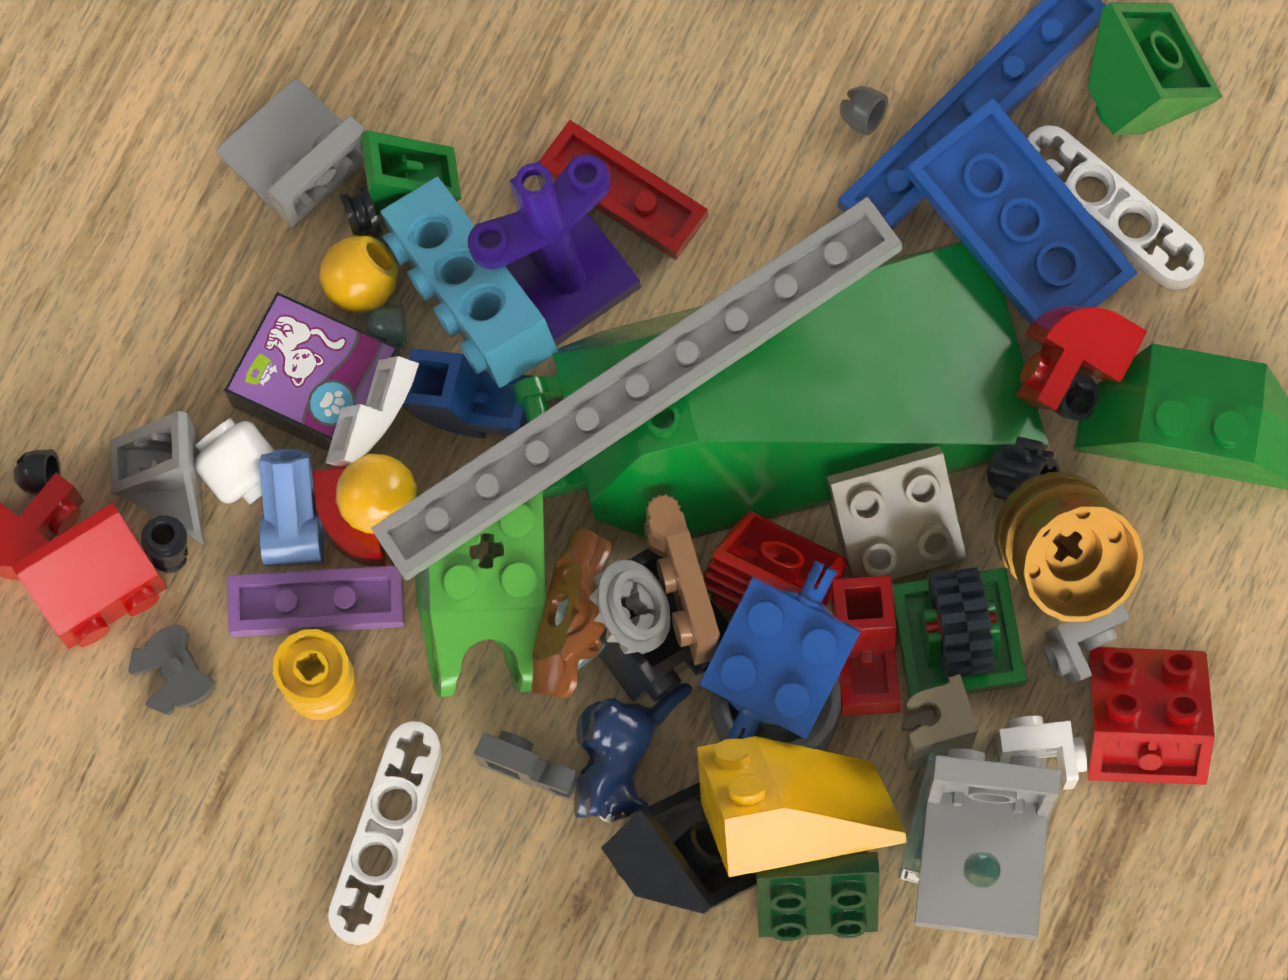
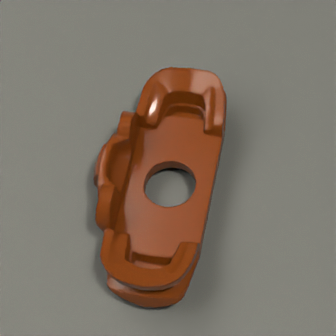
M580 527L575 528L555 564L532 653L533 674L531 693L548 694L558 699L568 698L574 693L577 686L579 660L593 658L601 649L599 637L603 634L606 627L604 623L594 621L599 614V607L590 600L589 596L597 589L594 576L602 572L612 545L608 539L598 537L596 533ZM567 597L568 606L566 614L561 623L556 626L555 617L557 609L562 600Z

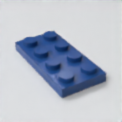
M994 98L909 164L903 171L1030 325L1042 314L1057 307L1068 305L1097 307L1138 273Z

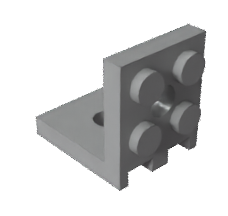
M971 749L948 750L947 757L936 756L928 782L914 926L1030 940L1037 939L1048 816L1060 793L1061 769L1047 768V760L1033 756L1010 757V764L985 761V753ZM975 855L988 856L998 867L999 875L997 881L988 887L974 886L965 877V862Z

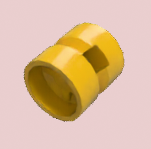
M304 629L289 635L279 645L273 658V676L287 703L299 715L311 720H328L340 715L351 705L357 692V674L344 646L332 634L319 629Z

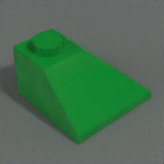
M1110 2L1102 8L1087 88L1096 103V113L1100 121L1110 129L1112 135L1145 134L1213 104L1223 97L1172 3Z

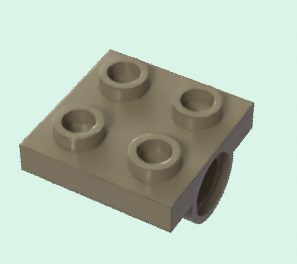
M939 446L826 477L832 499L830 500L832 519L840 546L848 562L850 578L891 575V580L967 559L945 458Z

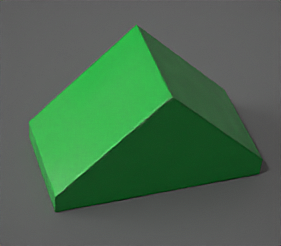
M369 130L361 134L367 184L376 215L381 214L380 211L437 176L455 200H461L454 147Z

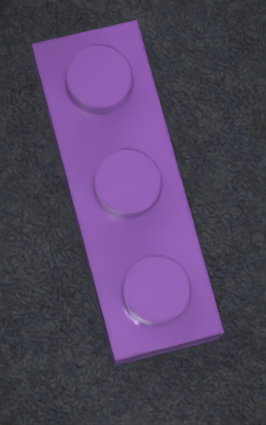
M396 566L227 576L228 626L231 637L294 634L304 629H319L324 632L405 627L404 580Z

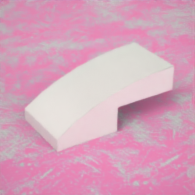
M399 356L378 360L366 405L358 404L341 408L325 463L334 466L348 465L370 451L386 432L402 407L413 383L419 363Z

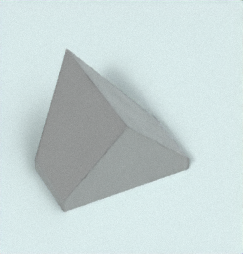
M182 411L173 412L111 439L112 495L122 496L156 517L168 515L177 518L183 523L187 535L204 545L201 477L195 469V458L200 453L195 445L200 441V435L188 413Z

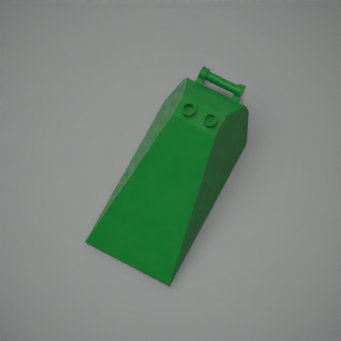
M960 241L888 259L583 463L580 467H577L544 489L543 497H555L587 489L595 520L647 539L644 527L645 523H647L646 507H648V502H651L653 497L657 498L659 495L665 496L667 494V497L673 496L675 501L678 500V505L681 506L680 512H683L692 539L731 529L748 512L771 519L830 504L832 499L826 477L939 446L942 450L947 472L950 474L989 464L993 454L1002 448L1004 444L1015 447L1018 436L1042 441L1043 450L1048 448V442L1038 408L1016 397L1022 385L1020 376L1025 364L1003 291ZM703 306L603 330L557 348L558 352L552 353L557 374L547 377H528L513 385L516 402L518 405L524 406L527 422L529 423L548 410L546 401L560 397L565 399Z

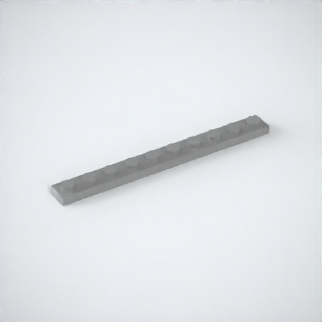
M866 197L371 527V530L407 582L902 251V242L869 197Z

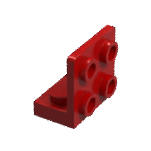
M1098 647L1089 651V668L1092 674L1090 676L1092 729L1087 760L1088 780L1207 785L1215 738L1207 654L1204 651L1116 647Z

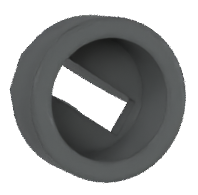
M858 86L851 88L847 92L850 100L841 101L840 114L852 129L864 135H870L883 119L888 105V97L871 87Z

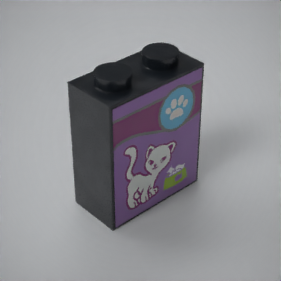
M277 292L224 391L233 408L329 452L341 408L358 404L366 405L378 360L396 356L402 357L399 347Z

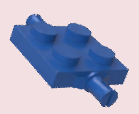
M814 561V565L800 592L781 590L755 576L752 578L699 684L728 699L740 711L726 739H737L742 728H746L742 739L753 737L761 722L779 725L807 739L861 633L860 629L834 617L826 606L821 603L835 575L838 573L836 570L828 566L819 586L816 587L815 583L825 564Z

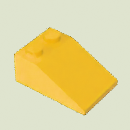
M757 736L743 739H726L716 744L697 747L701 804L728 877L906 843V832L873 761Z

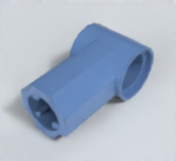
M278 449L268 454H262L259 459L264 510V515H261L260 548L263 565L280 566L323 563V525L318 512H315L310 452L298 449Z

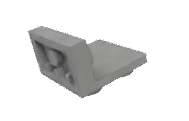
M293 79L217 148V153L292 229L364 163L361 134L366 132V129L351 115L342 122L299 79Z

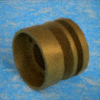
M1048 472L1025 481L1008 496L997 515L994 541L1000 561L1044 613L1063 622H1088L1110 614L1128 599L1140 579L1144 553L1138 532L1091 481L1074 473ZM1061 533L1062 536L1057 539L1056 536Z

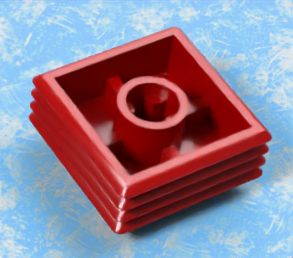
M748 512L741 517L711 553L712 558L707 563L708 568L703 573V579L707 592L711 593V598L716 604L725 609L736 611L754 576L781 590L800 592L814 565V561L825 564L815 583L816 587L819 586L828 566L838 572L834 579H841L848 562L844 556L753 512ZM832 583L821 602L825 606L832 599Z

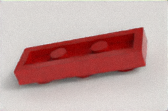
M569 120L539 160L541 165L550 172L551 179L556 181L569 162L576 156L587 154L598 157L608 168L611 186L608 194L594 207L674 260H677L708 218V209L572 120Z

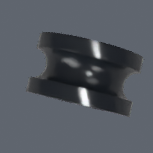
M367 186L360 188V193L356 197H350L347 193L340 195L353 235L363 236L367 232H372L376 236L383 234Z

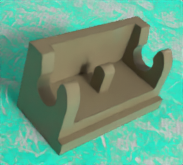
M960 674L949 677L947 684L918 692L908 700L906 707L909 710L919 709L923 705L933 706L932 709L910 715L902 723V730H914L909 733L911 744L909 751L904 754L908 771L929 766L933 752L948 756V750L950 749L972 750L978 729Z

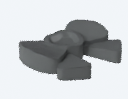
M180 625L168 626L159 630L146 642L144 649H133L128 669L131 675L137 676L161 668V675L169 681L146 701V706L166 715L173 713L175 705L180 708H186L202 703L211 695L216 685L211 677L198 670L197 663L188 651V630Z

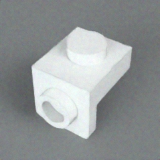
M1024 716L1009 720L1007 722L1008 728L999 729L995 739L998 763L1010 762V757L1033 756L1039 758L1057 756L1058 769L1062 770V790L1074 789L1079 780L1078 772L1087 771L1084 741L1082 736L1073 737L1071 721L1043 724L1042 716Z

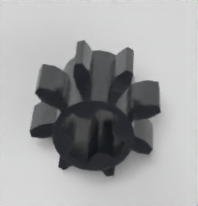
M1020 436L1016 440L1015 447L1004 444L1002 448L993 454L988 465L987 479L990 487L995 490L993 496L1004 499L1005 503L1008 496L1025 481L1048 472H1060L1057 461L1052 459L1054 453L1043 450L1042 441Z

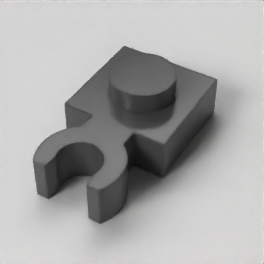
M501 731L499 737L496 738L483 732L474 753L478 765L529 786L536 785L554 795L570 800L578 781L576 771L539 758L538 754L531 752L533 744L518 735Z

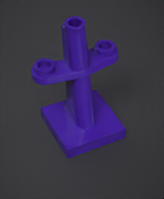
M586 154L574 157L554 183L548 169L541 165L539 161L523 166L518 171L517 176L510 180L518 212L478 223L472 228L468 236V248L473 260L479 266L486 269H499L504 266L508 269L544 317L556 346L641 288L639 278L588 213L608 194L611 186V178L606 164L593 155ZM537 175L541 189L538 191L527 190L523 186L525 179L529 176Z

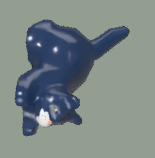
M689 683L679 684L673 691L658 700L651 708L638 703L623 704L616 698H608L603 702L597 701L585 708L579 716L576 735L577 743L581 744V747L587 751L590 759L588 764L581 770L576 784L574 797L575 817L586 818L588 815L594 817L599 815L603 822L611 824L616 820L625 819L634 812H639L641 809L648 807V803L636 793L633 776L638 763L653 740L656 728L664 722L679 703L691 694L693 687Z

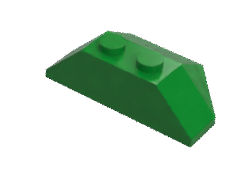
M1152 343L1134 356L1121 382L1102 380L1097 384L1099 397L1092 415L1078 422L1074 451L1288 490V397L1265 363ZM1086 397L1084 398L1082 407L1087 404Z

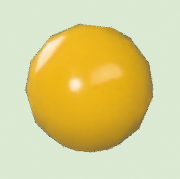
M353 235L335 242L325 253L321 260L319 281L326 298L335 307L343 311L364 314L382 307L396 289L398 266L391 252L380 241L370 236Z
M366 454L350 463L342 472L336 485V504L341 516L353 528L365 533L374 534L371 527L417 497V485L411 471L400 460L384 454Z

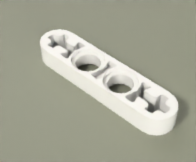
M1047 125L1037 128L1029 135L1028 140L1038 152H1040L1039 145L1046 150L1053 145L1059 147L1058 160L1067 169H1071L1074 161L1080 163L1072 170L1067 182L1064 184L1127 258L1158 284L1167 289L1181 290L1195 283L1203 268L1205 255L1202 246L1192 235L1067 131L1058 126ZM1048 159L1046 162L1062 179L1065 168L1056 160ZM1095 177L1105 184L1107 195L1101 201L1087 202L1080 198L1075 186L1083 178ZM1131 212L1141 214L1149 222V233L1137 239L1124 235L1118 225L1120 217ZM1159 232L1166 235L1161 244V247L1174 257L1181 252L1188 255L1189 258L1186 263L1188 271L1180 266L1174 271L1169 270L1166 267L1169 257L1157 245L1152 255L1146 252L1154 244Z
M411 721L401 724L388 739L331 900L328 913L330 926L337 936L348 944L362 945L369 943L378 936L383 928L442 757L441 743L434 730L423 722ZM416 736H423V744L430 751L428 757L418 756L411 770L413 778H422L420 785L417 787L403 777L389 776L392 768L401 774L404 772L407 756L400 749L403 742L412 744ZM394 789L407 792L412 799V808L409 814L397 821L384 818L379 810L380 800L383 795ZM383 845L389 848L392 853V865L383 875L377 877L368 876L360 868V856L369 846ZM352 879H356L368 888L383 889L380 898H376L370 892L368 893L364 910L372 917L369 925L359 924L355 932L348 931L349 923L341 916L344 908L354 909L361 894L358 888H349Z

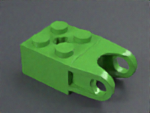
M417 491V497L425 491ZM543 491L415 576L416 608L419 609L430 679L438 697L454 696L456 681L461 671V663L465 653L477 642L489 639L494 640L504 653L514 690L520 693L531 692L533 674L532 653L546 602ZM481 534H483L484 541L488 542V553L484 555L483 561L480 562L479 558L471 557L469 551L470 546L480 543Z

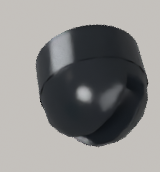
M1076 374L1058 409L1054 412L1065 419L1081 421L1089 418L1099 397V389L1095 381L1089 376ZM1075 383L1076 386H1075L1074 388H1072L1071 390H1069V389L1072 387V385ZM1086 397L1087 403L1085 406L1082 407V403L1084 401V398Z
M53 449L33 450L23 453L17 460V466L14 468L16 484L25 493L37 495L55 473L61 476L60 461L57 453Z

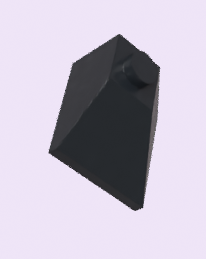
M700 782L641 809L601 847L615 867L618 875L625 881L635 896L705 914L757 886L756 872L728 877L701 804Z

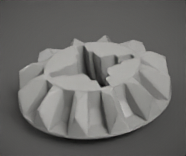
M620 560L608 565L605 570L594 576L597 589L589 598L599 607V614L594 621L604 623L607 628L606 642H619L624 654L635 652L645 654L658 648L666 639L669 631L670 608L664 589L653 573L635 561ZM626 598V606L638 616L630 619V612L622 607L621 600Z

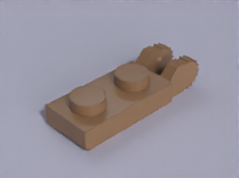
M667 494L665 496L659 495L657 498L653 497L651 502H648V507H646L647 523H645L644 529L645 535H647L649 550L663 557L656 561L660 584L665 594L673 592L678 611L672 612L676 639L680 647L689 645L694 665L710 662L718 648L720 633L690 532L688 531L683 512H680L681 506L678 505V500L675 501L673 496L667 497Z

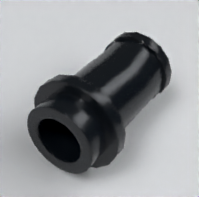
M168 515L151 519L142 530L141 544L145 553L151 557L154 566L166 573L176 572L185 566L187 558H185L184 554L188 555L186 547L188 540L187 531L183 523L177 518Z

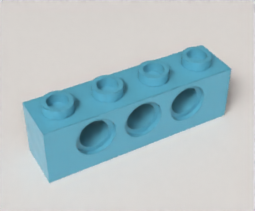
M438 176L380 211L389 230V233L382 236L387 249L391 252L399 266L407 261L413 269L408 271L407 274L421 298L427 301L434 297L439 305L435 306L433 310L447 334L453 337L460 333L465 341L459 344L460 348L477 374L486 370L500 389L552 357V353L558 352L544 317L505 266L499 269H486L479 266L473 260L468 248V236L475 225Z

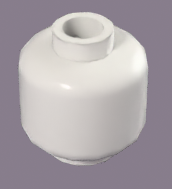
M229 418L195 445L200 452L195 458V469L221 502L233 503L243 497L251 505L262 496L259 467L260 456L276 450L255 424L250 421H242L236 424L232 418Z

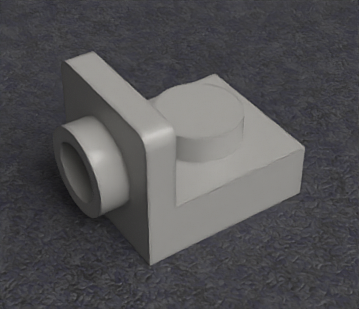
M1123 603L1105 616L1088 622H1065L1045 632L1049 641L1044 646L1045 654L1052 670L1058 677L1065 676L1068 684L1073 685L1092 676L1078 643H1082L1085 651L1089 652L1117 639L1118 636L1114 627L1130 620Z

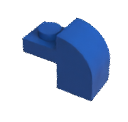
M411 348L408 360L419 363L402 407L416 418L449 432L485 439L486 433L511 435L528 423L524 406L518 405L516 402L513 385L522 379L533 376L521 375L499 389L487 371L484 370L477 374L463 354Z

